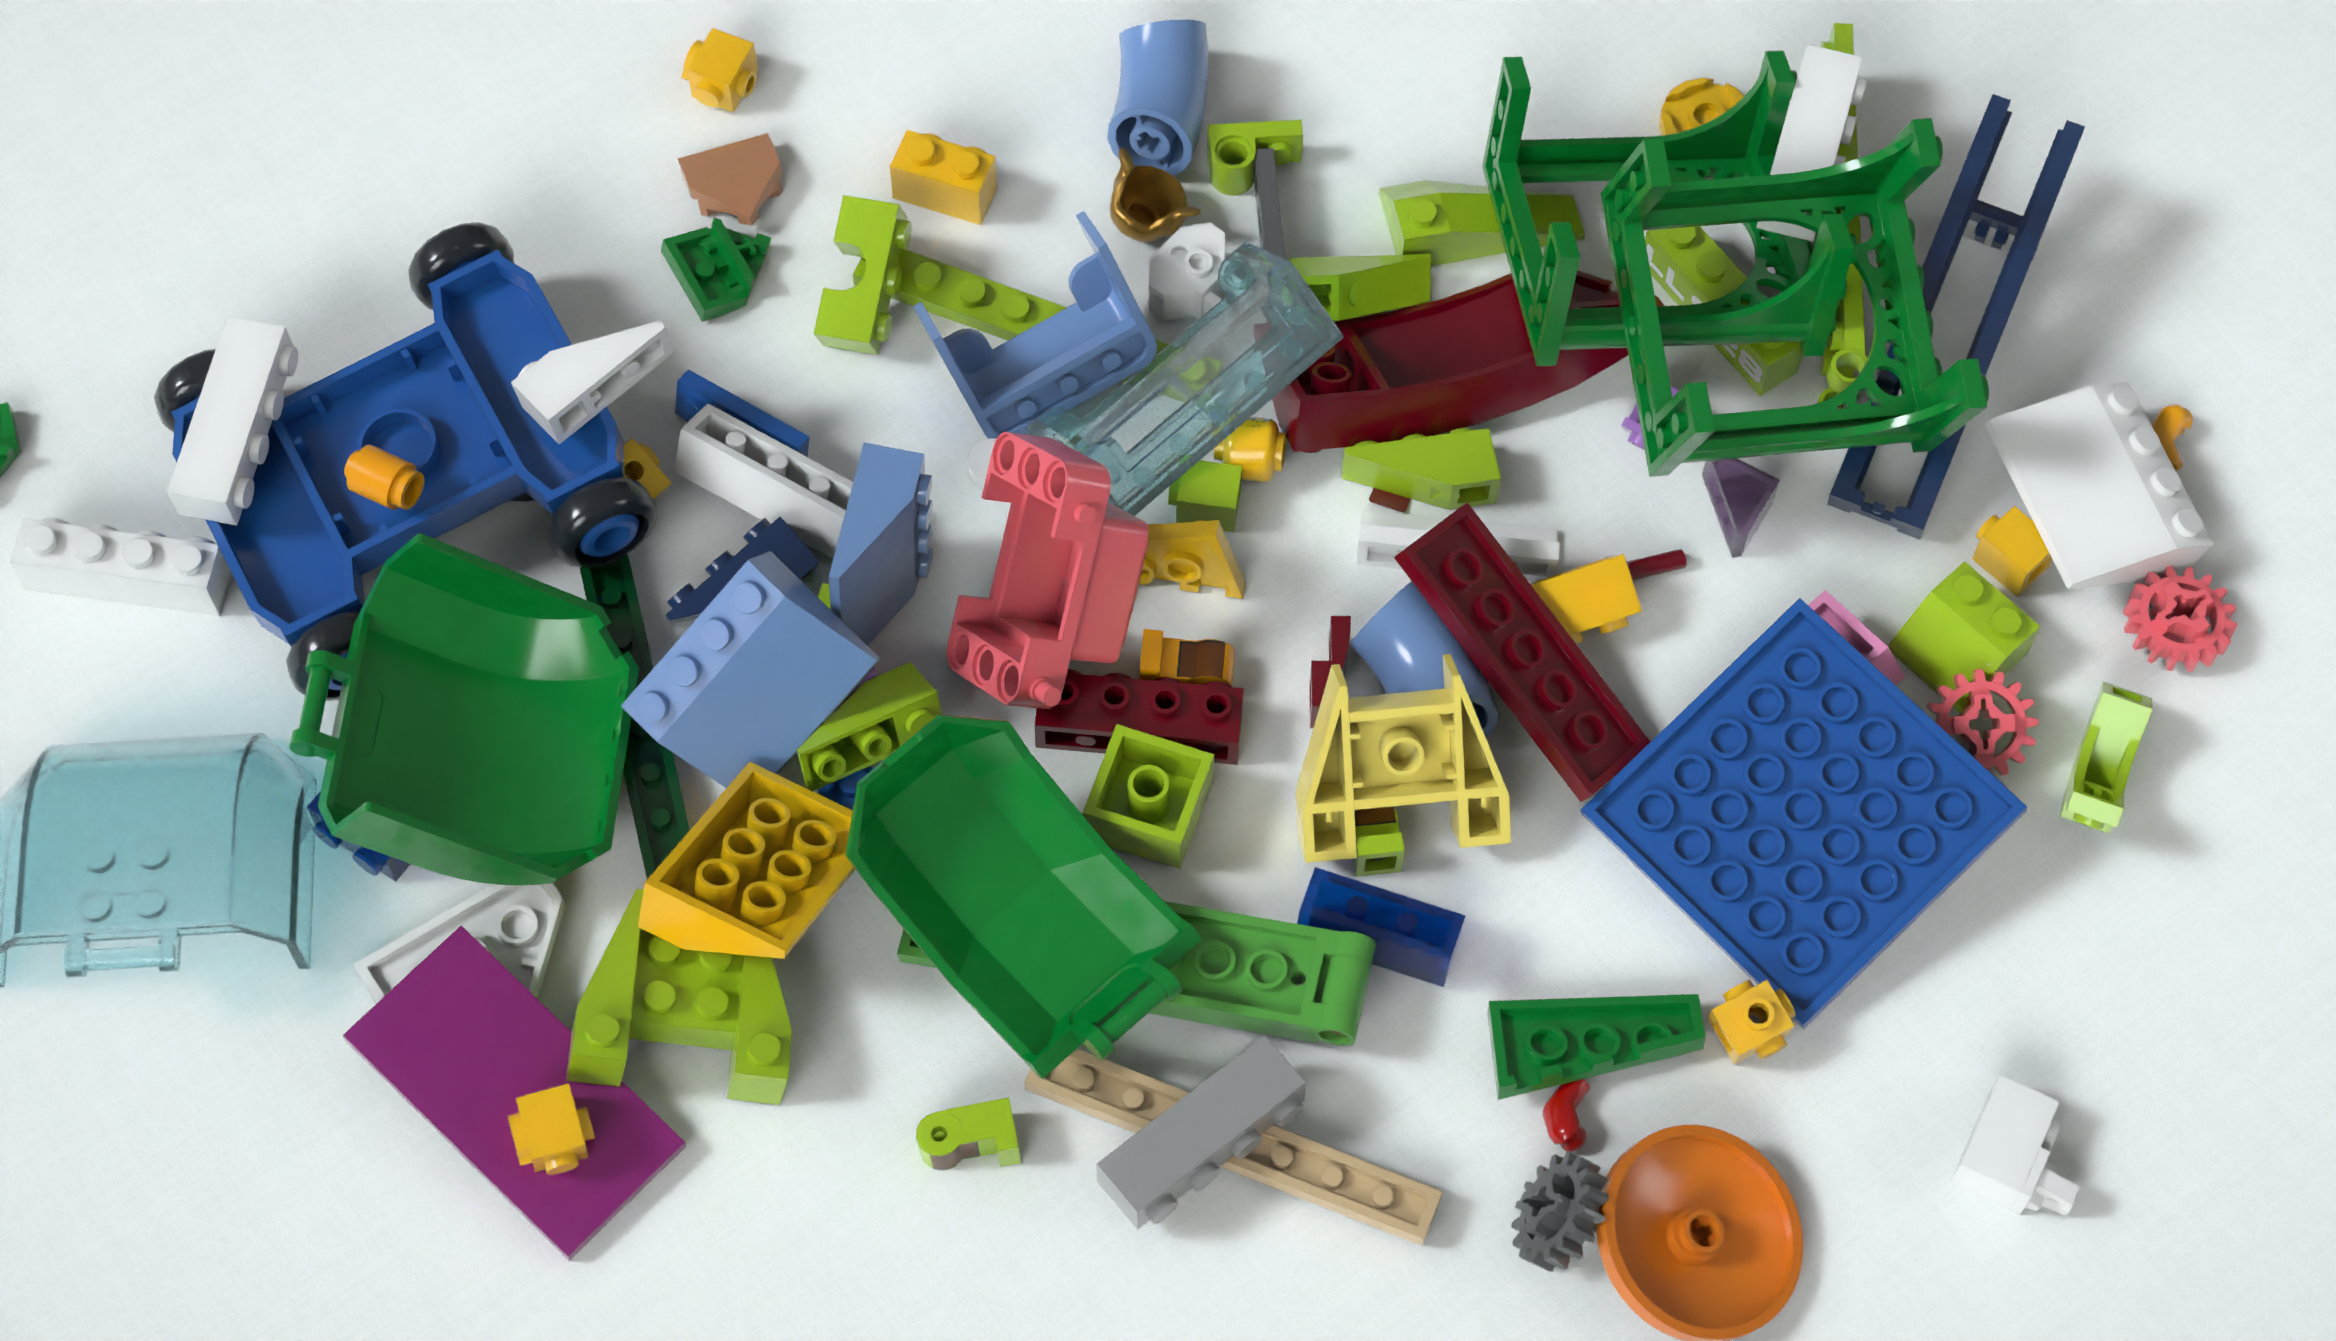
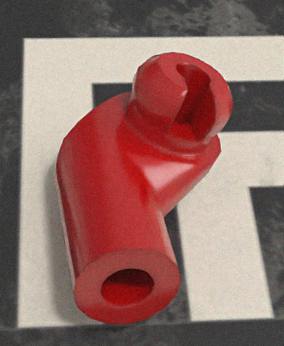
M1584 1079L1559 1085L1543 1108V1119L1549 1138L1554 1144H1560L1561 1148L1566 1152L1579 1150L1585 1144L1587 1138L1586 1131L1580 1127V1121L1575 1109L1590 1090L1589 1084Z

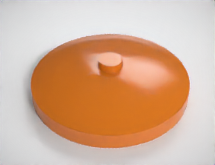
M1678 1125L1661 1129L1648 1135L1629 1147L1617 1159L1606 1176L1607 1183L1600 1190L1609 1195V1200L1599 1208V1213L1604 1215L1605 1219L1604 1222L1596 1224L1597 1244L1604 1268L1613 1286L1630 1309L1642 1320L1662 1333L1683 1341H1732L1763 1327L1783 1309L1791 1297L1800 1275L1803 1257L1802 1228L1795 1202L1787 1185L1778 1171L1758 1150L1737 1136L1717 1128L1702 1125Z

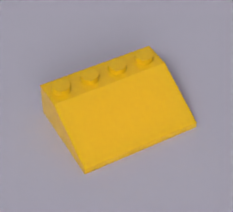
M749 762L644 884L638 927L684 950L784 959L856 870L845 856L853 810Z

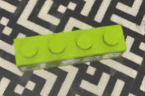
M1700 226L1649 230L1646 232L1645 243L1651 276L1677 305L1698 304L1718 299L1734 291L1747 279L1742 271ZM1749 301L1740 302L1741 305L1751 304ZM1799 342L1714 345L1759 396L1796 374L1803 355Z

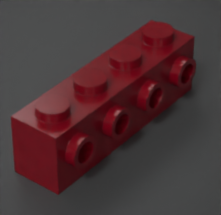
M1068 669L1060 702L1050 709L1036 708L1034 725L1036 748L1105 754L1116 724L1212 753L1214 754V763L1238 765L1244 688H1236L1228 683L1219 681L1201 685L1182 683L1180 680L1171 677L1143 680L1132 679L1130 676L1122 673L1096 676L1084 675L1076 670Z

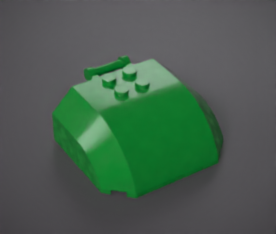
M415 535L385 561L354 623L347 658L323 650L311 651L307 657L305 671L309 674L299 728L293 730L289 748L293 753L300 756H317L327 760L318 808L331 835L442 875L497 885L521 886L553 883L611 850L631 716L621 705L636 689L639 667L630 652L623 655L606 628L611 624V621L602 606L427 535ZM330 679L342 682L332 736L320 732Z

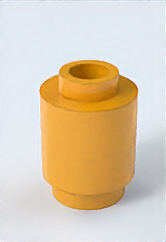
M366 445L362 449L354 451L348 458L344 468L347 487L350 491L391 510L398 508L408 510L412 508L423 491L424 475L416 470V466L413 463L373 445Z

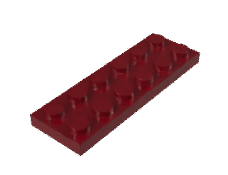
M1468 502L1394 557L1580 802L1591 797L1651 742Z

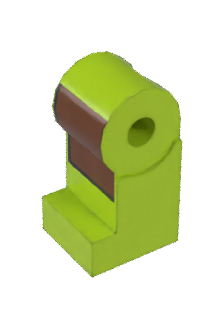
M1394 806L1354 810L1357 858H1353L1355 876L1401 872L1405 849L1402 832L1399 830L1397 811L1394 810ZM1386 857L1385 859L1380 861L1370 860L1372 858Z
M1009 1097L931 1113L920 1121L916 1129V1141L921 1158L929 1167L936 1170H948L957 1166L963 1159L998 1153L1000 1167L1021 1163Z

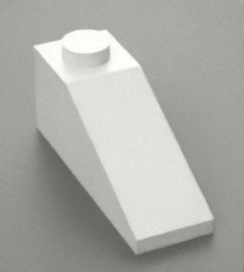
M659 320L552 350L538 361L526 365L511 384L525 411L558 444H561L672 355L675 350L666 326Z

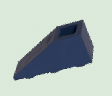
M765 517L743 536L748 542L743 549L734 556L728 550L722 553L705 569L710 575L708 579L696 589L688 583L667 601L672 610L665 615L666 619L673 624L698 618L747 560L769 551L801 581L819 566L820 561L781 517L777 518L772 524Z

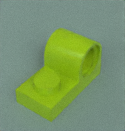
M1302 120L1207 125V160L1213 187L1218 192L1229 196L1241 195L1250 190L1254 184L1255 153L1257 149L1274 148L1275 166L1285 165L1290 162H1301L1303 143Z

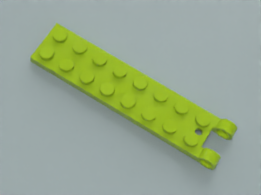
M1834 23L1829 42L1822 41L1820 47L1854 55L1853 24ZM1850 105L1849 116L1856 117V105ZM1857 119L1850 145H1839L1837 155L1846 157L1845 162L1858 159ZM1835 210L1836 214L1843 212L1842 210ZM1860 216L1852 218L1848 224L1849 233L1856 236L1857 243H1861ZM1850 264L1846 276V296L1844 300H1839L1835 313L1836 329L1828 337L1824 354L1819 359L1820 376H1827V389L1820 394L1817 403L1836 396L1850 386L1856 379L1854 378L1856 370L1860 373L1867 361V356L1865 355L1863 279L1853 264Z

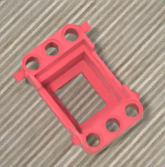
M1003 432L995 440L981 498L1009 502L1011 505L989 598L967 595L958 596L947 644V661L950 666L949 669L1007 706L1050 709L1060 702L1070 660L1113 664L1119 658L1121 647L1126 639L1147 552L1149 531L1147 524L1143 520L1108 502L1111 479L1108 469L1103 464L1053 438Z

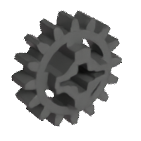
M1566 1152L1563 1158L1556 1154L1553 1155L1550 1160L1549 1169L1542 1165L1537 1167L1538 1179L1534 1183L1526 1181L1524 1185L1526 1191L1523 1192L1521 1199L1515 1205L1517 1209L1521 1210L1520 1217L1511 1223V1228L1519 1231L1512 1244L1521 1249L1519 1253L1520 1258L1549 1272H1553L1556 1266L1563 1270L1567 1269L1570 1256L1579 1260L1583 1257L1582 1245L1585 1241L1591 1243L1595 1241L1594 1232H1596V1224L1604 1222L1605 1216L1599 1213V1208L1609 1200V1195L1600 1191L1607 1183V1177L1599 1174L1601 1168L1599 1165L1571 1152Z

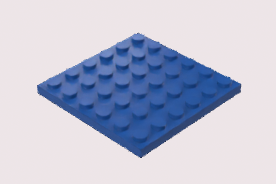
M1799 598L1580 811L1610 843L1757 985L1768 980L1774 991L1779 988L1782 989L1794 1008L1796 1016L1792 1019L1804 1030L2027 812V806Z

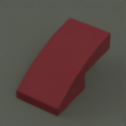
M1331 616L1329 661L1311 660L1309 680L1310 728H1314L1331 666L1340 664L1345 676L1351 616Z

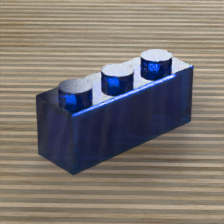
M1315 867L1299 910L1297 924L1340 932H1357L1369 936L1376 942L1373 965L1444 987L1460 942L1466 915Z

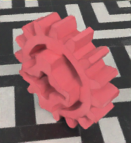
M2168 566L2161 578L2152 571L2147 574L2143 584L2136 583L2129 596L2130 599L2123 610V614L2129 617L2124 631L2125 633L2138 634L2132 647L2134 650L2147 647L2151 651L2147 660L2149 663L2152 664L2161 657L2166 659L2168 671H2172L2177 662H2183L2186 670L2193 672L2199 660L2209 667L2213 664L2218 654L2223 655L2231 642L2230 638L2237 628V623L2230 620L2236 607L2234 604L2222 603L2227 593L2225 587L2214 591L2209 587L2212 580L2211 575L2207 574L2199 581L2194 579L2192 567H2187L2182 576H2177L2173 567ZM2149 603L2153 606L2150 611V614L2154 617V620L2152 621L2149 617ZM2208 616H2209L2210 623H2211V633H2210V634L2207 632V630H2208L2209 627H2210V624H2209L2208 621L2205 619V618L2208 617Z
M1974 669L1972 682H1968L1962 673L1953 675L1956 688L1952 690L1947 686L1940 685L1936 690L1943 698L1941 704L1927 703L1926 708L1936 714L1935 722L1949 735L1958 734L1969 744V753L1989 772L1990 767H1994L2000 775L2008 774L2006 761L2011 759L2016 763H2023L2026 759L2019 751L2020 746L2035 745L2036 740L2026 735V728L2036 726L2039 722L2038 719L2026 717L2025 710L2034 704L2033 699L2019 700L2016 695L2019 693L2022 685L2019 682H2014L2004 687V673L1999 671L1992 675L1990 681H1986L1983 669ZM1990 692L2000 696L2008 704L2012 714L2002 713L1993 704ZM1968 693L1967 706L1957 716L1948 717L1954 703L1961 696ZM1979 710H1981L1983 718L1992 720V729L1984 730L1982 739H1980L1979 731L1970 730L1969 726L1970 720L1978 718ZM2005 732H2013L2007 746L1993 756V753H1995V743Z

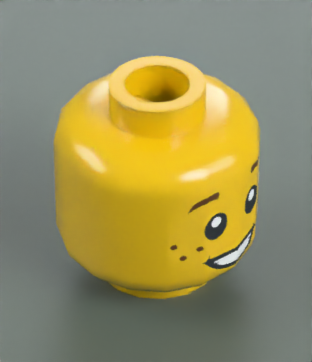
M1234 416L1227 424L1226 432H1216L1214 460L1223 461L1225 464L1242 466V480L1268 482L1274 476L1275 471H1283L1286 453V433L1279 432L1278 425L1274 420Z

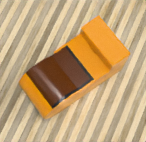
M1143 629L1139 679L1155 680L1160 677H1171L1180 680L1182 683L1205 685L1208 682L1219 681L1232 686L1235 650L1230 644L1215 639L1193 641L1163 637L1164 631Z

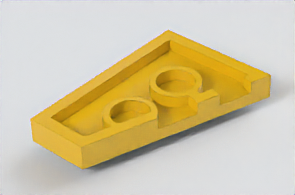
M1219 520L1147 525L1149 531L1148 547L1139 584L1148 585L1153 579L1176 581L1180 583V590L1197 593L1199 592L1200 585L1225 588V597L1243 599L1246 583Z

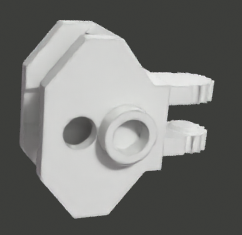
M1211 222L1180 227L1150 257L1149 311L1163 321L1194 316L1201 321L1207 316L1217 324L1219 323L1222 327H1225V329L1231 330L1239 323L1240 316H1238L1230 304H1226L1223 300L1225 296L1245 310H1252L1258 304L1259 299L1256 292L1232 273V263L1225 259V232Z

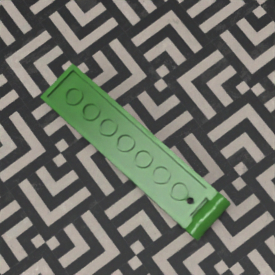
M1164 901L1179 917L1192 924L1202 940L1168 969L1180 982L1183 990L1171 1001L1165 998L1149 1014L1319 1044L1320 1040L1340 1046H1348L1355 1043L1376 948V942L1371 937L1357 932H1340ZM903 929L897 951L900 962L936 968Z

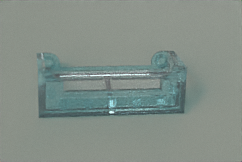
M1245 241L1226 257L1220 265L1218 283L1226 297L1158 353L1148 366L1131 376L1081 420L1069 409L1054 407L1042 413L1025 430L1032 436L1053 438L1103 464L1108 469L1111 479L1108 502L1133 516L1137 515L1344 337L1291 261Z

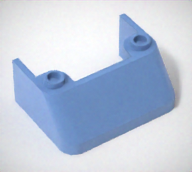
M1084 211L1075 216L1095 254L1079 262L1070 273L1069 288L1076 303L1007 342L992 349L981 332L970 328L960 329L942 338L922 302L913 306L988 439H997L1003 432L1026 435L1142 370L1152 362L1156 355V339L1107 243Z

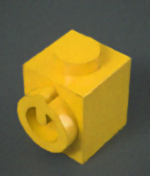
M715 28L711 29L705 41L696 40L687 53L681 76L682 79L689 81L692 97L708 107H720L734 112L742 97L747 98L755 86L756 74L758 72L755 45L753 42Z
M569 1083L516 1098L519 1113L508 1115V1120L520 1166L533 1163L535 1172L546 1169L547 1174L553 1175L576 1168L579 1165L578 1160L588 1157L585 1141L594 1139L587 1107L576 1110Z

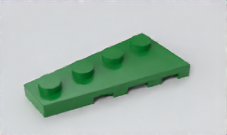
M1699 994L1489 1001L1487 1014L1498 1100L1704 1049L1706 1036Z

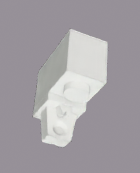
M2000 1074L1988 1094L1950 1183L2018 1215L2022 1213L2025 1207L2039 1211L2041 1206L2067 1215L2072 1209L2080 1186L2056 1174L2057 1166L2047 1161L2050 1149L2061 1127V1123L2053 1120L2060 1101Z

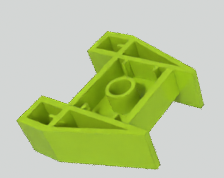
M636 889L578 1003L571 1034L566 1081L620 1087L627 1060L629 1039L731 1050L727 1099L780 1105L789 1076L792 1028L773 958L684 950L639 928L638 922L644 889Z

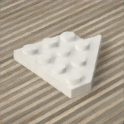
M553 883L521 886L491 884L359 960L353 966L377 1004L462 925L538 999L565 909V903Z

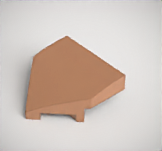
M768 133L678 158L681 174L692 199L698 200L700 212L703 216H710L720 212L737 215L740 224L752 226L759 218L758 209L767 199L779 196L782 193L779 178L782 174V168Z

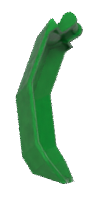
M939 714L857 783L845 856L871 891L948 983L1041 1079L1048 1075L1082 1044L1097 1058L1104 1060L1115 1050L1113 1044L1165 998L1171 1001L1183 990L1180 982L1168 969L1202 940L1192 924L1179 917L1106 844L1031 754L1009 721Z

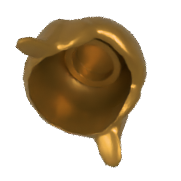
M1121 148L1118 155L1121 166L1114 180L1109 208L1111 219L1121 233L1140 242H1151L1162 237L1172 236L1182 227L1188 216L1201 214L1199 208L1187 207V195L1181 183L1174 176L1163 169L1153 166L1135 165L1127 149Z

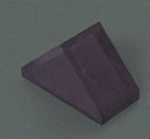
M1738 458L1705 461L1702 478L1731 557H1740L1772 506L1780 479Z

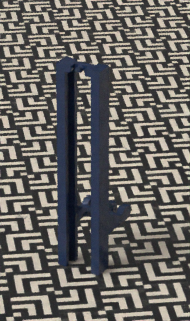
M1995 94L1991 96L1922 266L1924 272V288L1922 290L1925 310L1931 314L1969 219L1978 222L1974 231V240L1984 244L1990 227L1997 229L1991 247L1999 250L2006 244L2009 234L2015 236L1966 359L1978 358L1980 371L1984 376L1987 374L2085 129V126L2069 120L2066 121L2063 130L2058 129L2023 216L1980 201L1978 198L2012 115V112L2008 111L2011 100ZM1891 343L1889 350L1887 352V356L1889 358L1895 359V356L1892 351L1893 344ZM1880 369L1876 379L1878 387L1889 395L1898 396L1901 389L1899 378L1888 370ZM1871 401V406H1878ZM1966 424L1935 449L1928 451L1906 508L1898 506L1893 513L1885 510L1886 505L1876 501H1874L1873 505L1864 502L1865 493L1860 491L1877 446L1848 448L1830 492L1827 505L1848 513L1853 511L1895 527L1898 532L1920 540Z

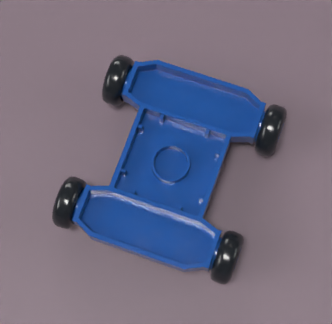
M480 222L462 223L439 232L421 246L415 253L409 266V281L415 296L428 309L433 310L434 323L285 397L282 413L278 420H272L268 432L269 450L266 460L263 464L257 465L253 477L254 495L250 506L247 509H242L237 525L206 520L251 612L261 627L291 646L286 660L289 677L297 691L304 696L309 679V674L305 671L308 654L311 651L323 650L344 658L348 656L353 626L364 605L362 575L383 565L389 557L417 534L436 538L526 492L553 515L548 529L549 540L556 554L570 566L590 568L609 564L634 551L650 535L656 524L657 507L650 492L639 481L624 477V441L607 407L561 444H558L521 406L511 382L518 377L521 370L529 363L538 361L552 350L572 344L533 274L514 264V253L510 243L494 226ZM216 349L205 350L183 359L169 369L160 379L156 389L154 400L157 413L165 427L174 433L172 454L176 462L178 461ZM366 445H373L413 463L416 466V470L424 475L423 491L416 504L408 510L401 508L391 510L350 491L347 487V478L344 475V468L350 455ZM330 679L326 701L339 699L342 682Z

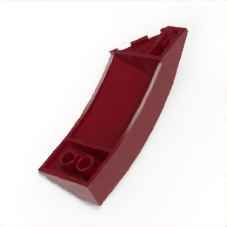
M1577 270L1569 309L1620 307L1618 292L1611 290L1613 281ZM1511 273L1486 284L1436 301L1393 312L1341 321L1256 326L1255 337L1279 427L1283 433H1286V439L1293 451L1317 453L1322 449L1353 447L1355 444L1363 441H1375L1377 443L1397 441L1414 434H1421L1426 437L1480 424L1529 407L1576 387L1628 356L1627 348L1559 350L1556 366H1537ZM1655 295L1656 306H1665L1658 296Z

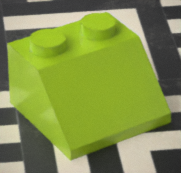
M1964 561L1928 594L1891 640L1888 647L1899 661L1939 695L1936 689L1940 685L1947 686L1952 690L1956 688L1953 675L1962 673L1968 682H1972L1974 669H1983L1986 681H1990L1995 672L1999 671L2004 673V675L2008 673L2028 654L2041 626ZM1968 693L1961 696L1952 706L1958 713L1967 706Z

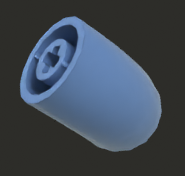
M1197 20L1151 22L1125 29L1119 33L1121 52L1120 85L1115 109L1108 125L1107 135L1112 152L1118 159L1119 150L1124 148L1131 155L1135 165L1153 166L1165 170L1172 176L1183 172L1191 162L1203 125L1208 86L1206 23Z
M1411 581L1370 619L1354 637L1350 645L1374 672L1387 694L1444 689L1443 654H1451L1484 735L1487 737L1497 724V709L1488 681Z

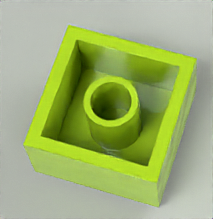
M1116 724L1082 815L1109 847L1181 869L1213 782L1214 754Z

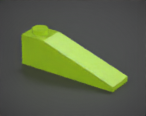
M1424 180L1379 188L1380 200L1396 255L1430 254L1431 266L1506 253L1488 187ZM1525 190L1540 247L1546 246L1551 222H1570L1575 240L1585 238L1584 228L1573 195Z

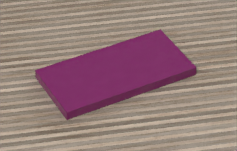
M462 925L343 1034L344 1040L568 1261L686 1147L685 1141L623 1081H621L620 1087L566 1081L572 1032ZM569 1083L576 1110L587 1107L594 1139L585 1141L588 1157L578 1160L579 1165L576 1168L553 1175L547 1174L546 1169L535 1172L533 1163L520 1166L508 1120V1115L519 1113L516 1098Z

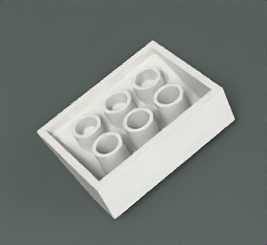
M2129 382L2089 385L1991 418L1985 423V427L2067 589L2141 582L2152 571L2161 578L2168 566L2173 567L2177 576H2182L2187 567L2193 566L2214 546L2201 517L2197 513L2179 475L2170 462L2158 435L2152 428Z

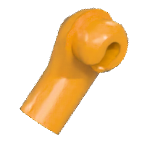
M2171 404L2159 411L2151 426L2158 435L2160 443L2175 471H2178L2183 466L2174 441L2179 434L2185 432L2184 427L2191 428L2193 417L2188 409L2178 404Z

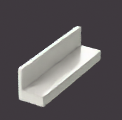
M1371 510L1362 511L1356 565L1402 569L1394 557L1445 518ZM1482 521L1528 581L1535 582L1556 575L1560 543L1557 542L1558 532L1555 528Z

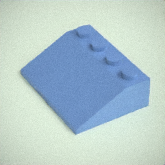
M864 442L829 573L831 611L868 646L914 596L919 576L928 577L933 555V548H929L933 525L929 524L933 501L929 500L932 475L925 474V454Z
M769 551L747 560L624 701L621 707L659 744L727 788L749 762L778 774L797 753V749L826 721L878 663L880 658L789 568Z

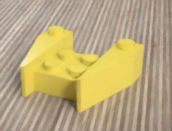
M1443 654L1444 689L1348 698V686L1340 664L1331 666L1295 791L1298 840L1305 863L1357 858L1354 810L1449 801L1450 825L1460 848L1511 843L1509 793L1451 654Z

